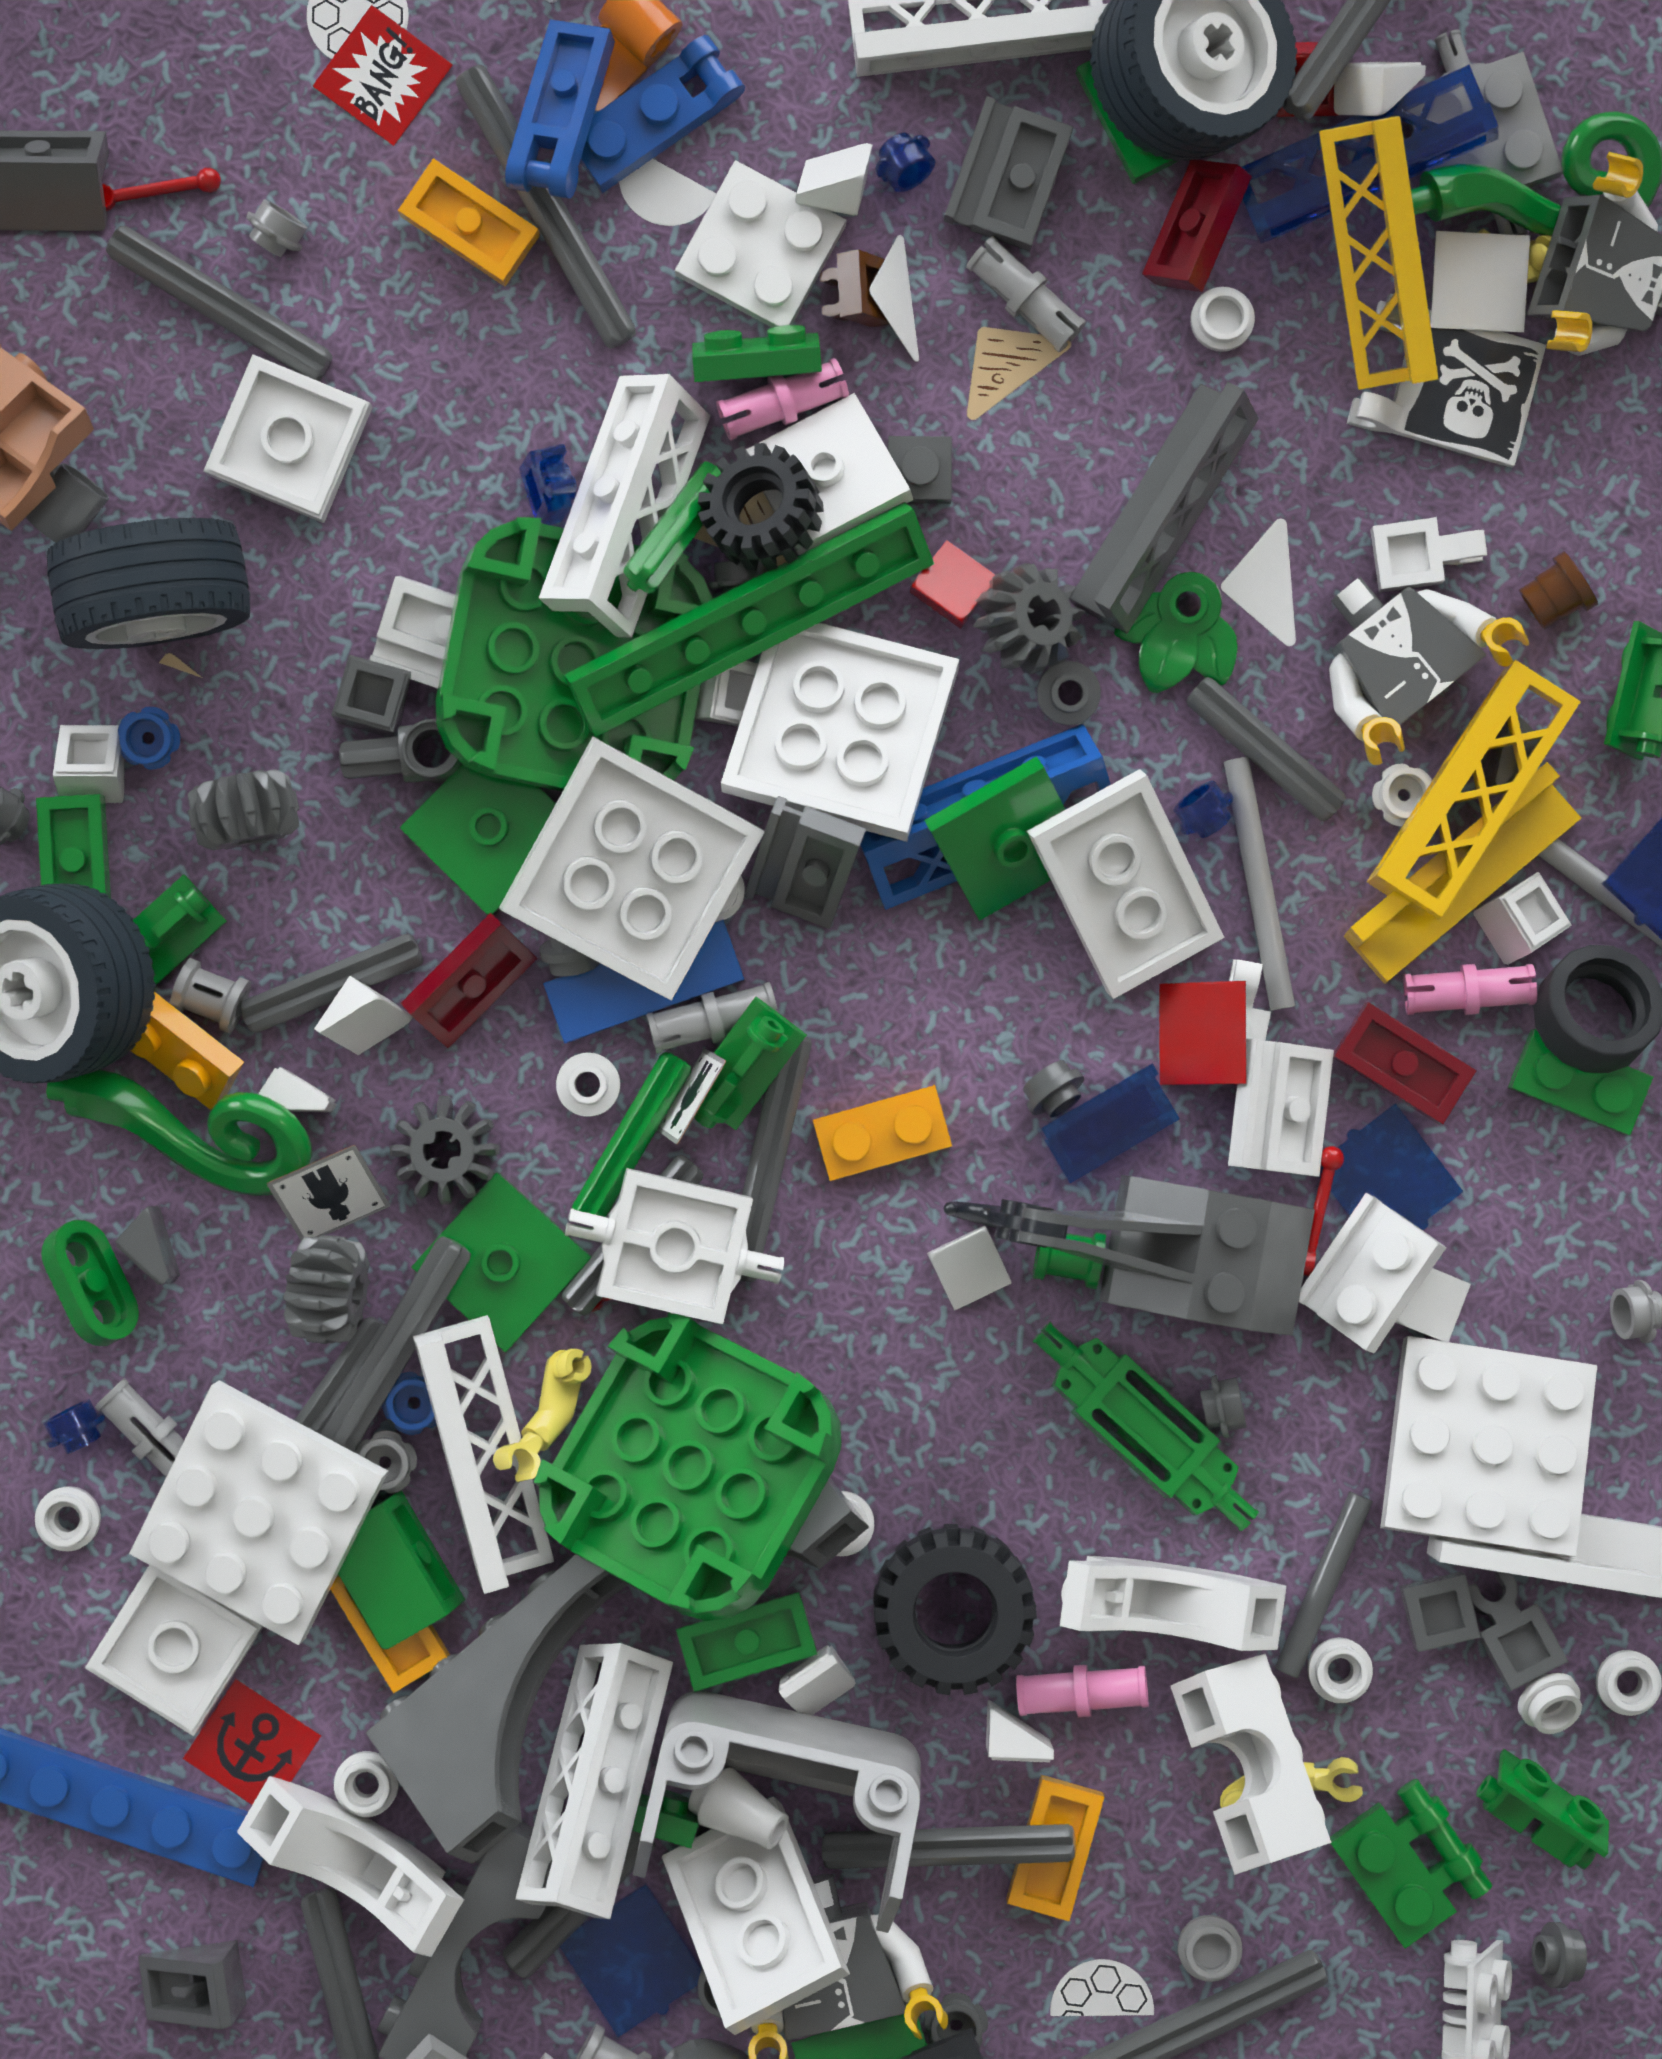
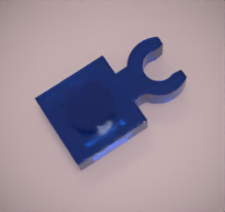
M564 444L530 451L519 467L534 518H542L541 523L547 525L562 522L572 508L571 500H575L577 482L569 466L564 462V456L567 453Z

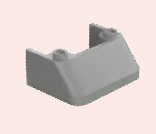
M692 1691L679 1697L669 1712L640 1836L633 1876L646 1877L666 1785L688 1790L703 1789L713 1784L720 1777L724 1768L732 1767L742 1772L853 1796V1806L859 1820L875 1832L893 1836L876 1925L877 1931L889 1933L903 1898L920 1806L921 1761L914 1745L903 1736L895 1733L806 1713H798L797 1711L708 1691Z

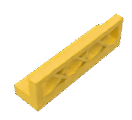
M1400 116L1319 131L1358 390L1405 381L1416 384L1438 380ZM1372 135L1376 163L1359 185L1338 170L1334 142ZM1377 174L1382 200L1367 190ZM1340 180L1355 190V193L1345 207ZM1362 196L1384 211L1386 228L1370 250L1348 235L1346 218ZM1387 239L1391 265L1376 255ZM1350 245L1365 255L1355 271L1353 269ZM1371 261L1392 274L1394 278L1395 293L1380 314L1358 300L1356 282ZM1396 304L1398 305L1401 329L1386 319ZM1360 310L1375 320L1365 335H1363ZM1382 325L1403 340L1406 367L1369 373L1365 348Z
M1514 660L1510 666H1507L1492 686L1430 785L1412 810V813L1370 875L1367 883L1387 896L1396 891L1437 919L1442 918L1581 701L1519 661ZM1528 688L1559 709L1546 729L1521 733L1516 706ZM1507 721L1510 736L1495 739ZM1538 740L1527 757L1524 742ZM1513 745L1518 773L1511 783L1487 787L1481 763L1482 758L1490 749ZM1473 774L1476 790L1460 793ZM1504 793L1492 812L1489 796ZM1478 798L1484 826L1476 837L1452 841L1446 816L1453 803ZM1438 828L1442 844L1426 847ZM1469 847L1459 865H1457L1454 850ZM1444 852L1449 880L1439 896L1435 898L1407 880L1406 876L1419 857Z
M1548 762L1535 772L1442 918L1437 919L1396 891H1393L1345 933L1344 937L1384 984L1581 819L1579 814L1552 785L1560 775ZM1483 818L1478 819L1454 841L1476 837L1484 826ZM1469 847L1454 850L1457 865H1459ZM1444 852L1438 853L1407 879L1435 898L1439 896L1449 880Z

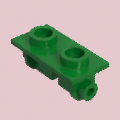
M1634 621L1629 643L1625 646L1622 654V671L1614 704L1607 715V733L1604 744L1634 759L1643 761L1644 756L1661 758L1662 698H1660L1662 691V633L1640 621Z
M185 874L133 919V922L139 927L141 935L144 936L145 944L150 951L149 956L153 962L152 969L155 974V986L227 922Z
M756 996L714 1052V1054L726 1060V1063L696 1112L695 1120L707 1128H714L717 1123H726L734 1130H737L807 1034Z
M1503 1748L1499 1758L1498 1780L1488 1775L1476 1792V1797L1484 1801L1483 1809L1520 1834L1534 1818L1541 1821L1542 1823L1531 1834V1841L1561 1861L1568 1868L1577 1865L1583 1870L1586 1869L1593 1861L1596 1853L1605 1858L1608 1854L1609 1820L1605 1818L1601 1809L1590 1799L1581 1795L1574 1797L1552 1782L1549 1774L1536 1762L1530 1759L1520 1760Z

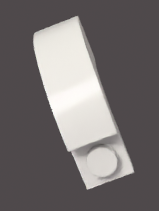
M1087 1556L1086 1561H1069L1067 1578L1064 1581L1061 1594L1063 1605L1060 1626L1078 1631L1127 1630L1159 1633L1195 1639L1240 1651L1278 1650L1286 1586L1201 1568L1138 1559Z
M272 1776L268 1777L237 1831L270 1865L317 1879L361 1904L375 1915L412 1952L432 1957L464 1901L460 1895L442 1880L446 1872L413 1845L367 1817H359L347 1812L338 1801Z

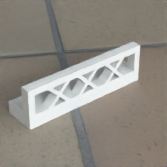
M848 0L857 77L1090 50L1093 44L1091 41L1092 36L1095 34V26L1099 22L1098 19L1107 4H1103L1102 0H1088V6L1049 10L1046 7L1052 0H1019L1032 10L1031 13L987 18L984 14L995 0H983L977 9L967 2L974 0ZM951 3L969 17L968 20L929 25L922 23L932 8L940 4ZM921 7L915 16L905 10L906 8ZM890 11L907 26L865 32L863 14Z
M670 374L619 377L539 599L553 611L589 612L616 637L633 636L647 593L641 589L636 592L632 591L627 586L629 579L623 573L625 565L634 554L631 536L634 524L639 519L643 542L687 483L710 415ZM675 411L685 420L676 444L674 443L671 425ZM658 463L662 486L658 497L655 499L651 477ZM619 575L622 598L618 609H616L607 600L615 577Z
M488 1315L413 1336L476 1573L484 1594L509 1587L508 1575L554 1562L547 1532L544 1530L545 1525L540 1513L533 1480L516 1481L505 1501L483 1491L480 1474L491 1455H494L496 1450L499 1449L497 1445L504 1433L506 1432L508 1444L519 1443L521 1440L491 1322ZM479 1334L485 1358L473 1379L470 1380L450 1368L444 1344ZM488 1371L490 1372L495 1393L481 1386ZM454 1381L467 1388L460 1401ZM475 1393L497 1404L502 1417L488 1441L468 1431L463 1414ZM471 1443L483 1449L477 1461H475ZM513 1454L512 1465L515 1466L517 1473L519 1464L516 1456ZM521 1492L527 1514L513 1507ZM487 1504L499 1509L493 1522ZM508 1515L531 1527L537 1549L505 1559L501 1558L496 1535Z
M1581 1514L1577 1557L1573 1558L1429 1536L1427 1554L1442 1563L1662 1598L1661 1526Z
M622 1643L580 1645L515 1900L532 1905L559 1906L594 1918H611L673 1665L672 1661ZM599 1663H602L598 1682L593 1688ZM585 1731L582 1746L577 1751L580 1737ZM569 1795L565 1812L561 1816L564 1800ZM553 1860L546 1888H542L548 1864Z

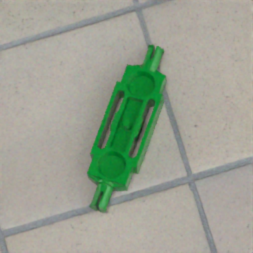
M1051 1321L1047 1323L1041 1330L1043 1333L1037 1334L1032 1342L1036 1343L1060 1365L1051 1387L1074 1407L1071 1413L1164 1498L1173 1497L1192 1515H1199L1215 1506L1238 1527L1240 1532L1251 1524L1248 1520H1254L1259 1511L1254 1509L1231 1488L1239 1467L1216 1446L1221 1440L1128 1355L1124 1354L1118 1357L1098 1338H1093L1077 1347L1053 1326ZM1130 1372L1198 1435V1441L1195 1443L1134 1388L1126 1380V1373ZM1093 1410L1098 1411L1118 1430L1116 1433L1139 1454L1143 1452L1165 1473L1164 1480L1161 1481L1092 1417Z

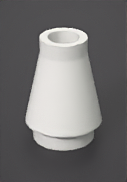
M732 1767L723 1770L720 1777L710 1786L693 1790L688 1804L689 1811L698 1816V1823L701 1826L758 1843L768 1850L774 1848L780 1841L789 1820L787 1814L774 1807Z

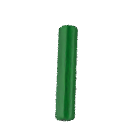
M708 461L700 464L625 565L623 573L629 579L627 586L632 591L636 592L641 589L648 594L656 591L702 528L703 524L698 512H702L703 509L698 504L699 492L710 493L703 483L707 473L719 477L721 474L718 467Z
M664 1052L659 1056L572 1205L574 1210L603 1217L607 1216L621 1192L626 1168L634 1170L691 1073V1066L687 1062L670 1052Z

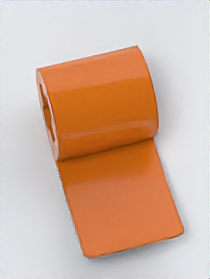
M607 0L598 16V21L602 24L600 27L610 28L615 44L595 108L597 112L623 95L669 48L681 31L682 21L660 0Z

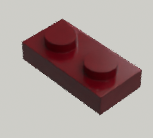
M1190 160L1142 275L1158 286L1203 292L1252 176L1238 164Z
M490 913L400 1004L444 1046L449 1048L538 958Z
M1369 1002L1364 1003L1333 1054L1335 1060L1438 1125L1444 1124L1477 1071Z

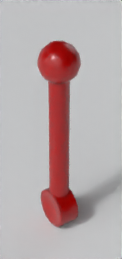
M206 167L201 169L197 176L115 190L106 184H102L106 211L111 210L116 202L198 188L204 192L212 193L220 187L221 177L215 169Z
M1328 1146L1322 1150L1321 1166L1323 1169L1313 1207L1315 1212L1303 1274L1306 1277H1309L1314 1270L1316 1250L1335 1170H1338L1344 1163L1343 1152L1335 1146Z

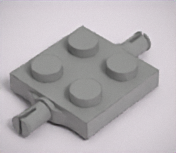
M1460 30L1450 31L1449 37L1447 33L1436 37L1434 41L1437 44L1446 73L1436 82L1411 90L1400 99L1424 172L1449 165L1479 164L1502 171L1529 188L1560 178L1562 175L1561 163L1524 52L1489 64H1470ZM1493 213L1500 234H1527L1526 229Z

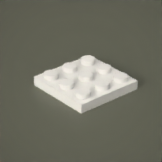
M818 623L763 651L721 781L722 792L774 806L777 797L781 796L787 799L785 806L803 812L805 806L866 828V831L907 842L959 670V659L823 623Z
M592 737L502 901L500 909L672 1001L765 831Z
M1413 1336L1403 1338L1380 1528L1561 1557H1577L1597 1365Z
M219 1380L211 1385L129 1554L299 1645L306 1639L389 1471Z

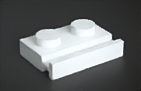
M395 576L376 636L378 637L369 660L411 671L410 679L438 688L455 595L402 576Z
M1246 1038V1084H1237L1228 1166L1319 1177L1334 1050Z
M1365 1193L1301 1287L1299 1302L1309 1307L1319 1317L1364 1350L1375 1353L1447 1247L1384 1205L1376 1197Z

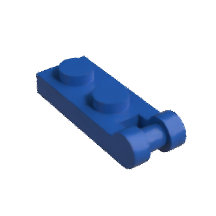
M550 19L506 164L505 182L508 189L529 192L532 186L548 189L551 196L567 199L573 197L578 183L579 162L615 44L610 28ZM540 148L555 150L551 163L536 160Z
M703 35L693 40L681 51L678 57L593 115L580 163L602 194L724 110L743 94L745 85L733 70L726 71L717 59L720 51L708 35ZM699 75L707 87L702 93L692 98L683 84Z

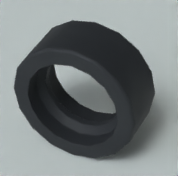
M1588 945L1569 952L1540 984L1537 992V1001L1533 1005L1535 1027L1545 1047L1564 1064L1586 1073H1611L1629 1066L1659 1035L1662 1026V988L1653 971L1634 954L1615 946ZM1578 978L1596 979L1610 985L1624 998L1631 1011L1633 1026L1629 1034L1621 1040H1603L1587 1033L1573 1020L1566 1006L1565 992L1567 987Z

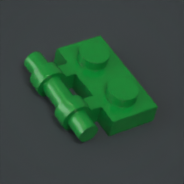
M1418 1779L1409 1781L1398 1790L1397 1794L1409 1812L1397 1821L1393 1822L1384 1807L1378 1802L1330 1836V1844L1404 1949L1457 1912L1442 1891L1449 1885L1459 1881L1473 1900L1486 1894L1493 1886L1480 1867L1483 1859L1471 1843L1464 1844L1447 1821L1449 1811L1438 1796L1430 1797ZM1422 1834L1427 1835L1443 1858L1428 1870L1409 1844Z

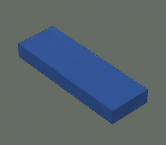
M720 920L715 922L672 1001L601 963L589 972L574 976H562L545 982L543 985L563 1041L567 1044L646 1016V1014L694 999L702 994L739 983L745 979L725 922Z

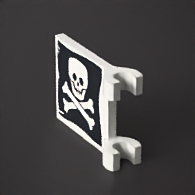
M1390 293L1387 296L1386 302H1378L1376 309L1378 314H1380L1393 294ZM1396 304L1386 319L1401 329L1398 305ZM1428 309L1431 325V310ZM1382 325L1379 328L1380 330L1391 332ZM1431 328L1438 380L1412 384L1410 381L1397 383L1393 401L1387 397L1365 391L1361 394L1360 399L1354 398L1346 424L1371 431L1397 434L1512 468L1516 463L1546 345L1502 331ZM1404 356V360H1403L1402 367H1406V359H1405V356Z

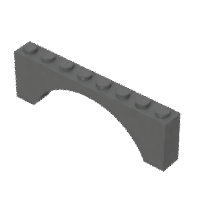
M831 1478L827 1481L785 1556L800 1560L819 1569L869 1528L868 1524ZM577 1555L573 1556L558 1570L549 1571L537 1578L529 1587L528 1595L510 1611L499 1613L490 1618L480 1628L477 1639L459 1654L449 1655L447 1658L439 1661L433 1667V1670L430 1671L429 1679L412 1694L399 1697L387 1705L380 1714V1721L366 1732L446 1853L473 1864L522 1822L519 1801V1764L522 1741L536 1695L551 1665L564 1645L583 1622L604 1602L629 1585Z

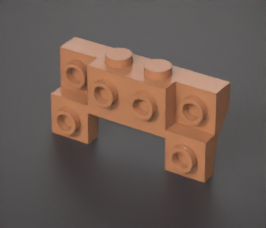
M0 344V523L12 531L56 488L50 473L94 428L86 409L48 382L43 371L33 360L22 353H18L14 357L2 349Z

